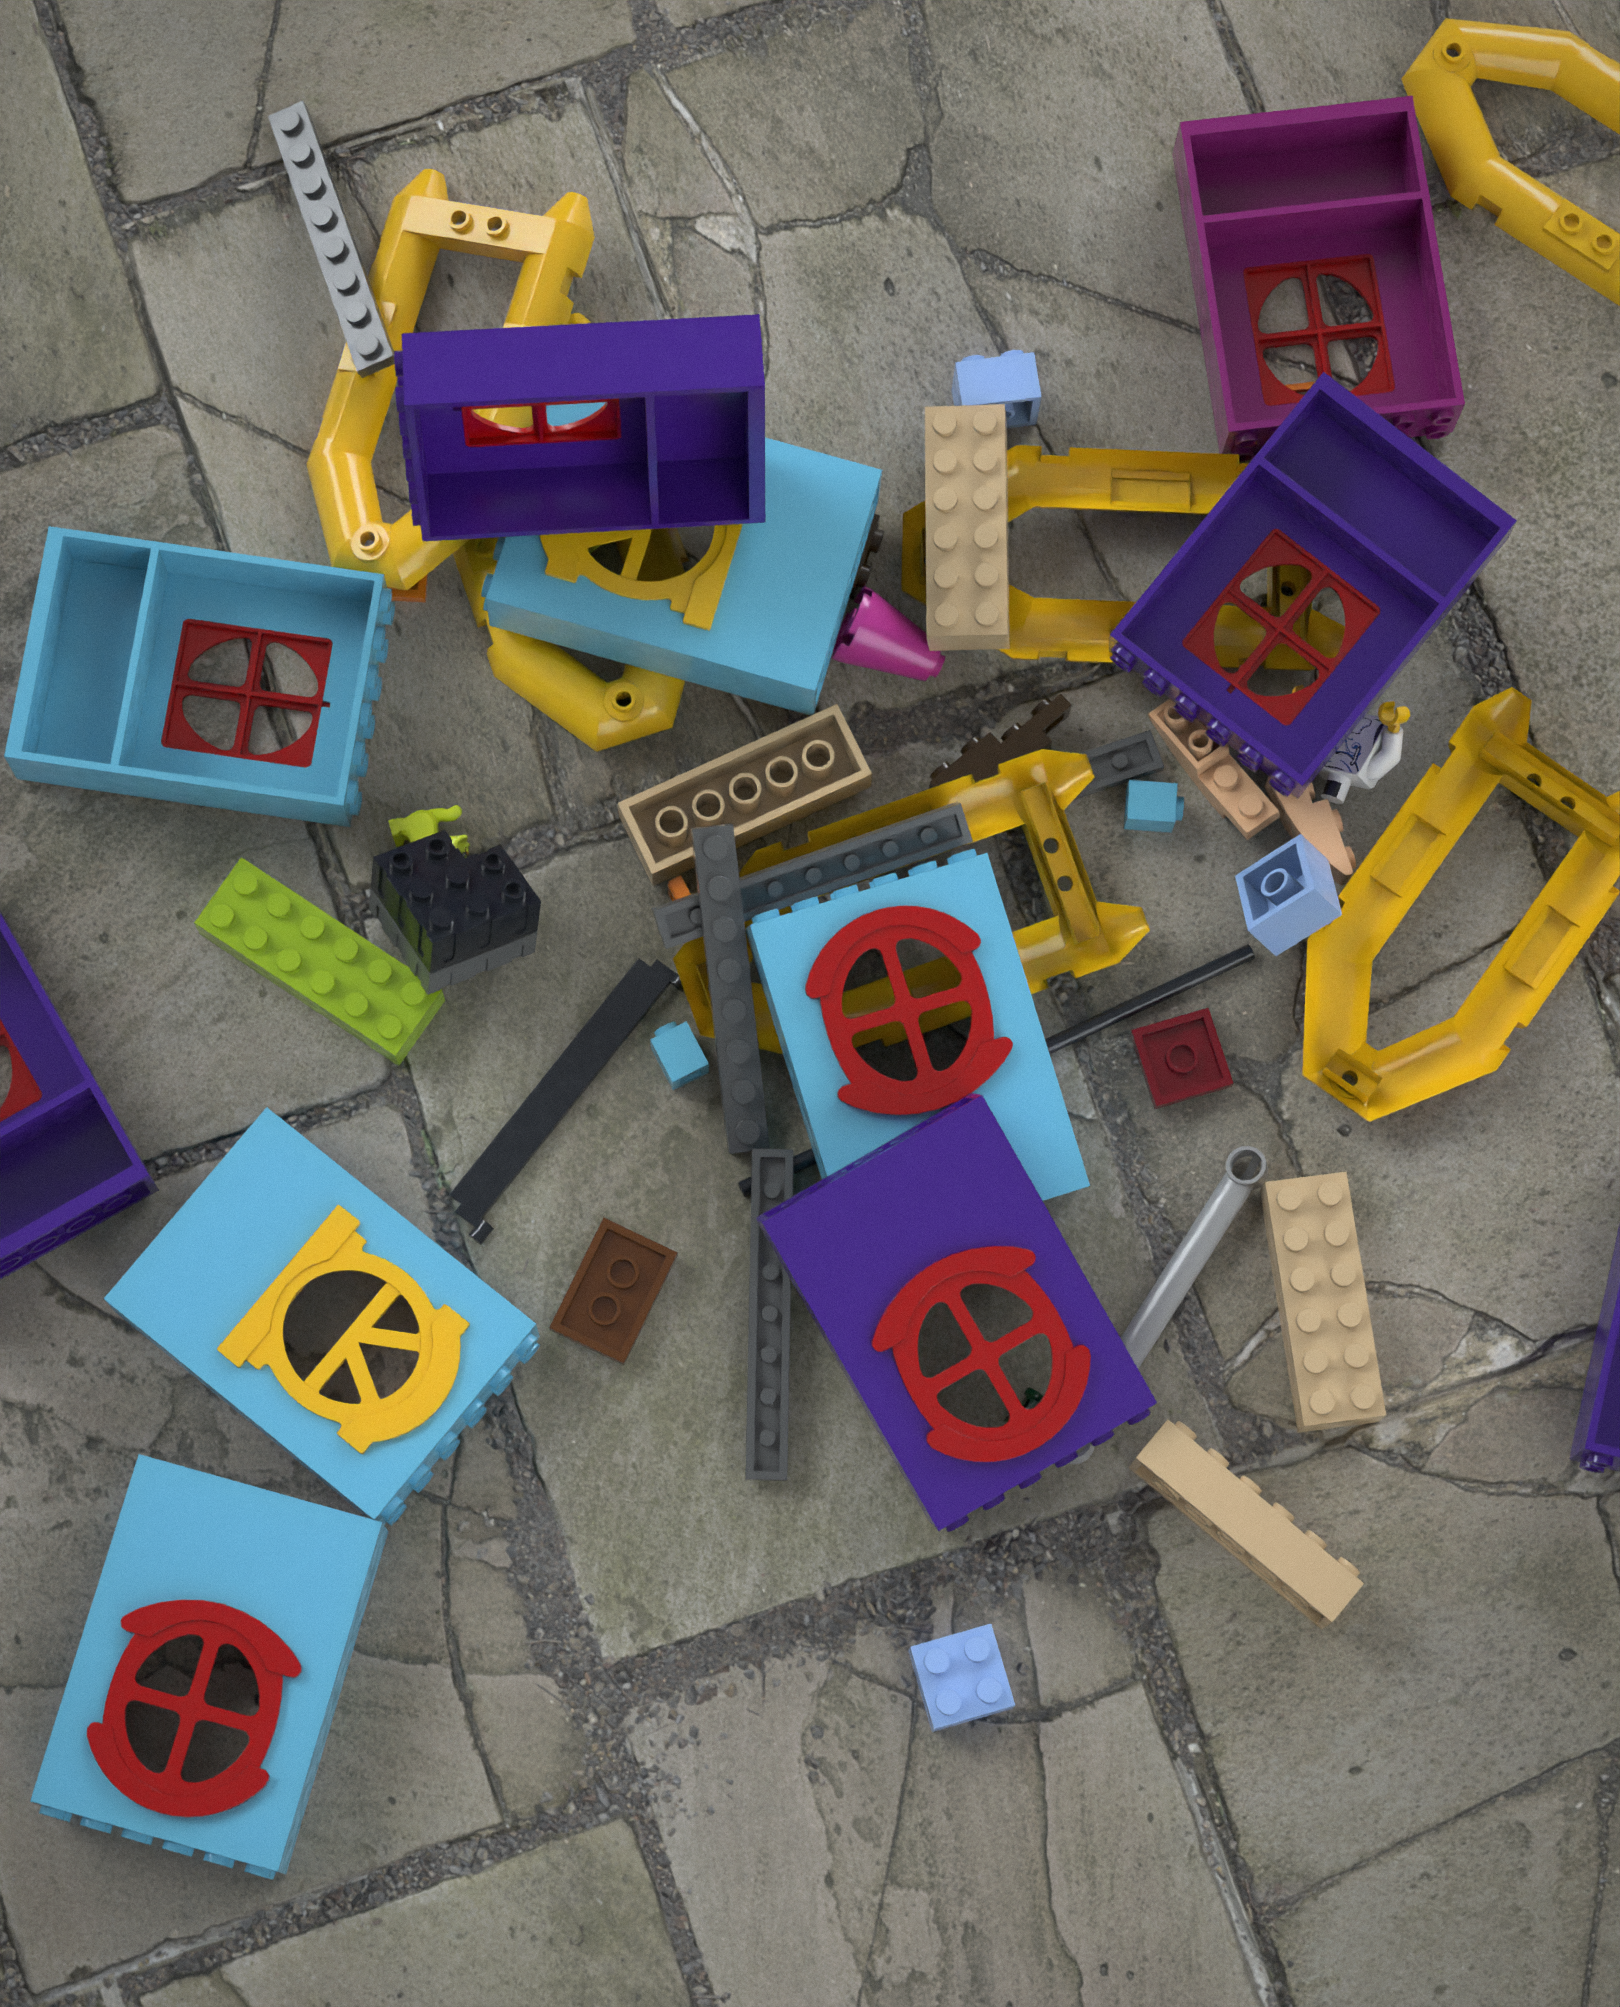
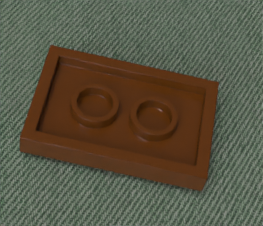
M603 1217L549 1327L550 1331L625 1365L678 1256V1252Z

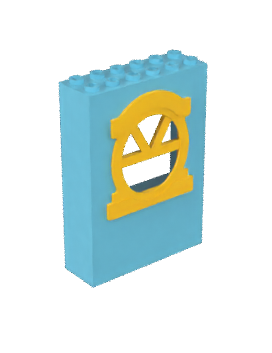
M606 402L546 405L547 422L552 426L576 422L595 413ZM765 437L766 523L714 525L713 539L709 549L703 558L687 572L661 581H637L652 529L499 537L493 560L497 561L494 575L487 573L482 587L481 596L485 597L483 610L488 611L490 626L811 716L816 710L878 505L882 470ZM632 538L620 575L604 568L588 552L590 547Z
M268 1107L264 1109L104 1298L120 1317L366 1518L380 1521L384 1525L387 1522L391 1526L406 1510L407 1506L404 1504V1500L413 1490L419 1493L431 1480L434 1473L430 1470L440 1457L444 1461L447 1460L460 1444V1440L457 1437L465 1426L468 1425L470 1428H473L487 1411L484 1404L493 1393L499 1396L508 1387L513 1379V1376L510 1374L512 1369L519 1361L526 1364L540 1346L537 1343L540 1336L535 1322ZM359 1271L386 1281L387 1283L303 1382L287 1357L283 1340L285 1315L291 1302L306 1284L319 1276L331 1272ZM399 1295H402L416 1316L419 1332L411 1334L373 1327ZM359 1343L416 1351L419 1353V1358L413 1373L404 1385L388 1397L380 1399ZM346 1359L361 1397L359 1404L342 1403L319 1394V1391Z

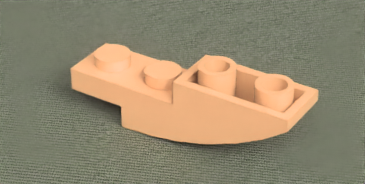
M1168 699L1148 713L1149 719L1172 754L1205 798L1223 819L1227 816L1247 840L1279 818V810L1229 753V746L1226 744L1224 747H1221L1205 734V731L1208 729L1197 719L1189 722L1174 710L1173 707L1176 703L1171 699Z
M1268 777L1265 789L1270 801L1279 810V819L1291 838L1293 839L1299 834L1304 836L1328 859L1333 880L1339 885L1347 884L1354 874L1353 869H1356V860L1351 847H1344L1340 832H1343V823L1338 810L1331 809L1328 799L1312 803V800L1315 799L1312 782L1297 799L1291 793L1288 797H1285L1269 784L1271 777Z

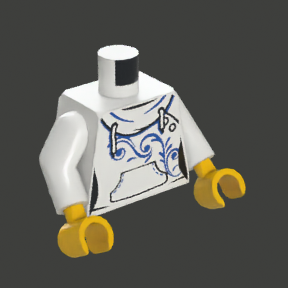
M1296 686L1292 693L1303 689L1304 686ZM1385 702L1380 705L1378 716L1365 715L1318 773L1321 778L1326 780L1321 793L1322 798L1328 799V801L1335 804H1343L1350 786L1368 790L1372 789L1380 778L1399 763L1403 740V729L1400 727V724L1407 722L1410 717V710L1406 706L1397 707L1394 715L1395 702Z

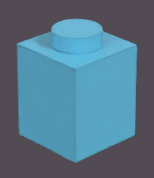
M1129 780L1125 797L1124 829L1172 833L1176 820L1182 821L1184 810V797L1177 796L1178 783Z
M687 1021L678 1026L676 1022H671L654 1032L656 1037L650 1039L651 1050L672 1090L709 1073V1063Z

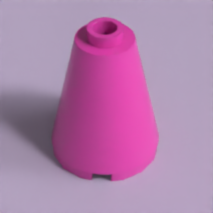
M867 586L862 587L853 601L858 603L859 607L858 609L854 607L850 613L847 612L841 624L831 659L920 681H926L930 675L936 678L946 656L940 654L941 651H929L925 631L874 590Z

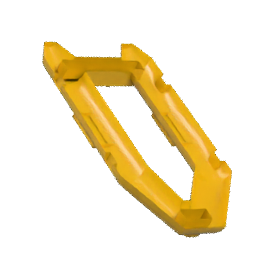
M1446 18L1401 80L1407 95L1413 96L1416 116L1450 196L1471 210L1476 203L1498 217L1494 224L1495 226L1620 306V234L1500 157L1471 89L1475 80L1480 78L1551 90L1620 135V63L1591 47L1588 42L1568 30ZM1455 50L1459 56L1451 57L1446 51Z
M433 169L422 170L393 198L380 237L379 249L368 274V279L393 350H402V333H413L439 249L523 263L502 328L567 325L574 305L567 295L573 277L582 278L595 238L588 199L579 193L567 192L543 216L454 202L448 199L445 176ZM346 342L322 415L323 420L316 440L313 442L307 461V469L332 567L384 574L387 587L408 590L470 539L422 541L421 526H413L412 509L393 524L382 521L371 460L398 377H396L394 364L361 378L355 368ZM531 406L476 409L475 412L489 421L506 426L526 428L533 425ZM367 540L374 541L372 545L365 546Z
M581 313L571 314L568 324L591 323ZM677 528L652 529L637 581H661L685 573L682 563L689 560ZM499 537L470 539L453 553L477 627L487 625L493 645L487 649L486 654L495 678L596 752L673 728L685 680L625 664L622 678L606 682L556 644L490 626L488 611L483 610L485 597H482L481 593L487 573L494 575L497 561L493 560ZM632 538L616 541L623 565ZM627 697L631 699V703L625 707L619 706L616 701Z
M1015 445L1007 450L1008 522L1032 508L1207 515L1248 464L1239 463V454L1069 447L1068 456L1042 455V446ZM924 500L903 513L901 590L926 606V565L924 563L926 559V506ZM1280 565L1267 568V607L1262 608L1275 617L1282 616L1312 578L1311 573L1303 567L1294 565ZM1009 584L1010 649L996 650L1014 660H1039V657L1065 658L1066 662L1114 663L1110 659L1113 655L1109 651L1110 634L1136 602L1034 598ZM1283 586L1290 587L1293 595H1283L1280 588ZM1311 602L1294 623L1293 631L1325 657L1333 658L1338 654L1342 645L1345 626L1313 610ZM1223 605L1215 623L1214 646L1217 659L1222 668H1238L1239 665H1242L1266 636L1265 629L1236 606ZM1284 644L1277 645L1260 665L1265 670L1312 671L1316 669Z
M1513 687L1473 706L1448 742V747L1451 751L1449 758L1441 768L1434 763L1431 765L1339 894L1338 900L1342 915L1311 934L1307 939L1302 1076L1367 1122L1496 1071L1511 1050L1504 1045L1514 1028L1523 1029L1528 1026L1620 893V890L1613 886L1620 876V791L1608 797L1527 743L1532 700ZM1528 778L1535 779L1538 782L1539 787L1531 781H1529ZM1500 783L1579 838L1454 1017L1377 1051L1366 1043L1372 961L1496 785ZM1560 801L1569 802L1572 806V809ZM1345 1074L1351 1075L1355 1079V1085L1352 1086L1343 1080L1342 1076Z
M1046 749L1037 750L998 764V775L975 783L972 774L809 831V842L784 850L782 842L758 849L739 872L740 878L958 801L962 805L973 842L1020 825L1023 828L1054 914L1053 918L1012 932L1031 994L1048 989L1049 986L1046 979L1070 971L1074 978H1078L1119 963L1150 931L1142 907L1097 902L1064 809L1095 778L1086 754ZM1046 839H1052L1056 842L1057 850L1055 853L1051 854L1045 851L1043 844ZM1060 877L1069 879L1071 887L1068 891L1064 892L1058 888L1057 881ZM868 878V879H865V880L856 882V883H854V884H851V885H848V886H845V887H849V886L855 885V884H857V883H860V882L869 880V879H871V878ZM831 891V892H828V893L819 895V896H817V897L824 896V895L829 894V893H832V892H834V891ZM788 906L778 911L781 916L791 913L792 909L791 906ZM752 919L744 922L745 929L753 924ZM746 935L748 960L750 963L754 958ZM703 937L685 942L674 956L673 961L700 1036L715 1039L710 993L708 991ZM946 956L903 971L909 993L913 998H922L957 987L961 983L960 973ZM889 977L843 992L842 1012L844 1016L853 1019L893 1006L895 996ZM751 982L758 1048L783 1054L762 984ZM958 1001L921 1013L918 1023L922 1034L970 1017L971 1008L967 1002ZM893 1021L854 1034L852 1044L856 1050V1047L880 1039L883 1045L887 1047L906 1040L907 1035L903 1024Z

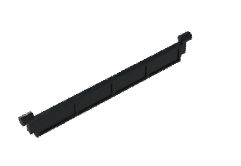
M640 958L637 959L449 1194L461 1204L455 1212L474 1227L469 1236L481 1245L494 1229L488 1222L483 1220L485 1215L667 987L672 984L679 991H684L678 973H675L658 959L651 967Z

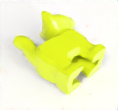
M454 805L448 809L418 810L405 818L399 817L388 820L396 847L403 845L405 840L411 843L438 833V823L455 821L462 815V809L460 806ZM464 834L450 836L455 848H458L465 858L468 857V847L470 846L467 842L468 836Z

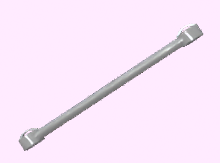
M1241 1146L1229 1154L1226 1161V1173L1120 1337L1138 1369L1251 1191L1259 1188L1266 1181L1268 1165L1263 1153L1257 1148ZM1252 1156L1245 1173L1240 1179H1237L1232 1174L1234 1163L1242 1157ZM1261 1161V1170L1259 1174L1255 1178L1251 1179ZM1091 1442L1086 1444L1085 1448L1078 1453V1457L1069 1464H1080L1086 1461L1092 1455L1095 1446L1093 1447Z

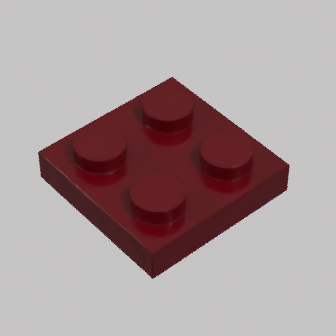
M1209 1008L1131 1030L1130 1036L1154 1109L1233 1086L1234 1083Z

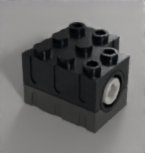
M446 830L373 857L369 910L381 922L382 929L393 945L398 947L402 958L414 976L417 975L420 979L421 986L427 995L439 991L442 987L449 984L452 986L472 978L482 971H489L510 963L513 959L520 956L525 957L535 953L541 900L501 844L488 849L487 852L477 853L465 858L460 850L455 848Z

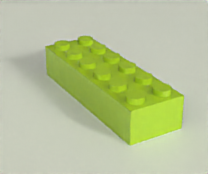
M242 857L194 922L201 936L398 1066L445 1002L442 989L427 995L421 986L420 979L417 975L414 976L409 967Z

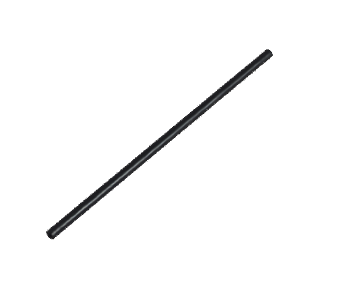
M1249 944L1046 1038L1045 1041L1049 1054L1255 959L1252 948ZM812 1148L793 1156V1174L817 1164ZM751 1177L738 1182L743 1196L751 1195Z

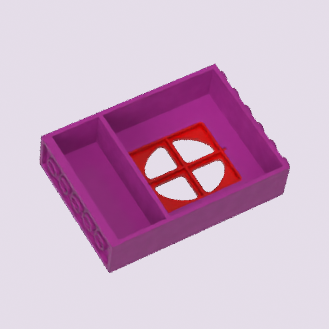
M1413 96L1180 122L1172 156L1219 454H1239V462L1253 459L1304 396L1289 389L1275 377L1263 358V351L1265 349L1303 344L1309 345L1313 349L1317 378L1323 372L1332 378L1327 349L1328 343L1364 337H1372L1377 341V355L1365 379L1349 392L1409 438L1426 436L1427 439H1440L1452 433L1465 406ZM1320 275H1332L1351 285L1368 304L1373 314V319L1363 323L1337 326L1326 325L1322 318L1316 282L1317 277ZM1291 278L1299 279L1303 286L1308 327L1302 330L1262 333L1258 328V321L1262 306L1267 297L1283 281Z

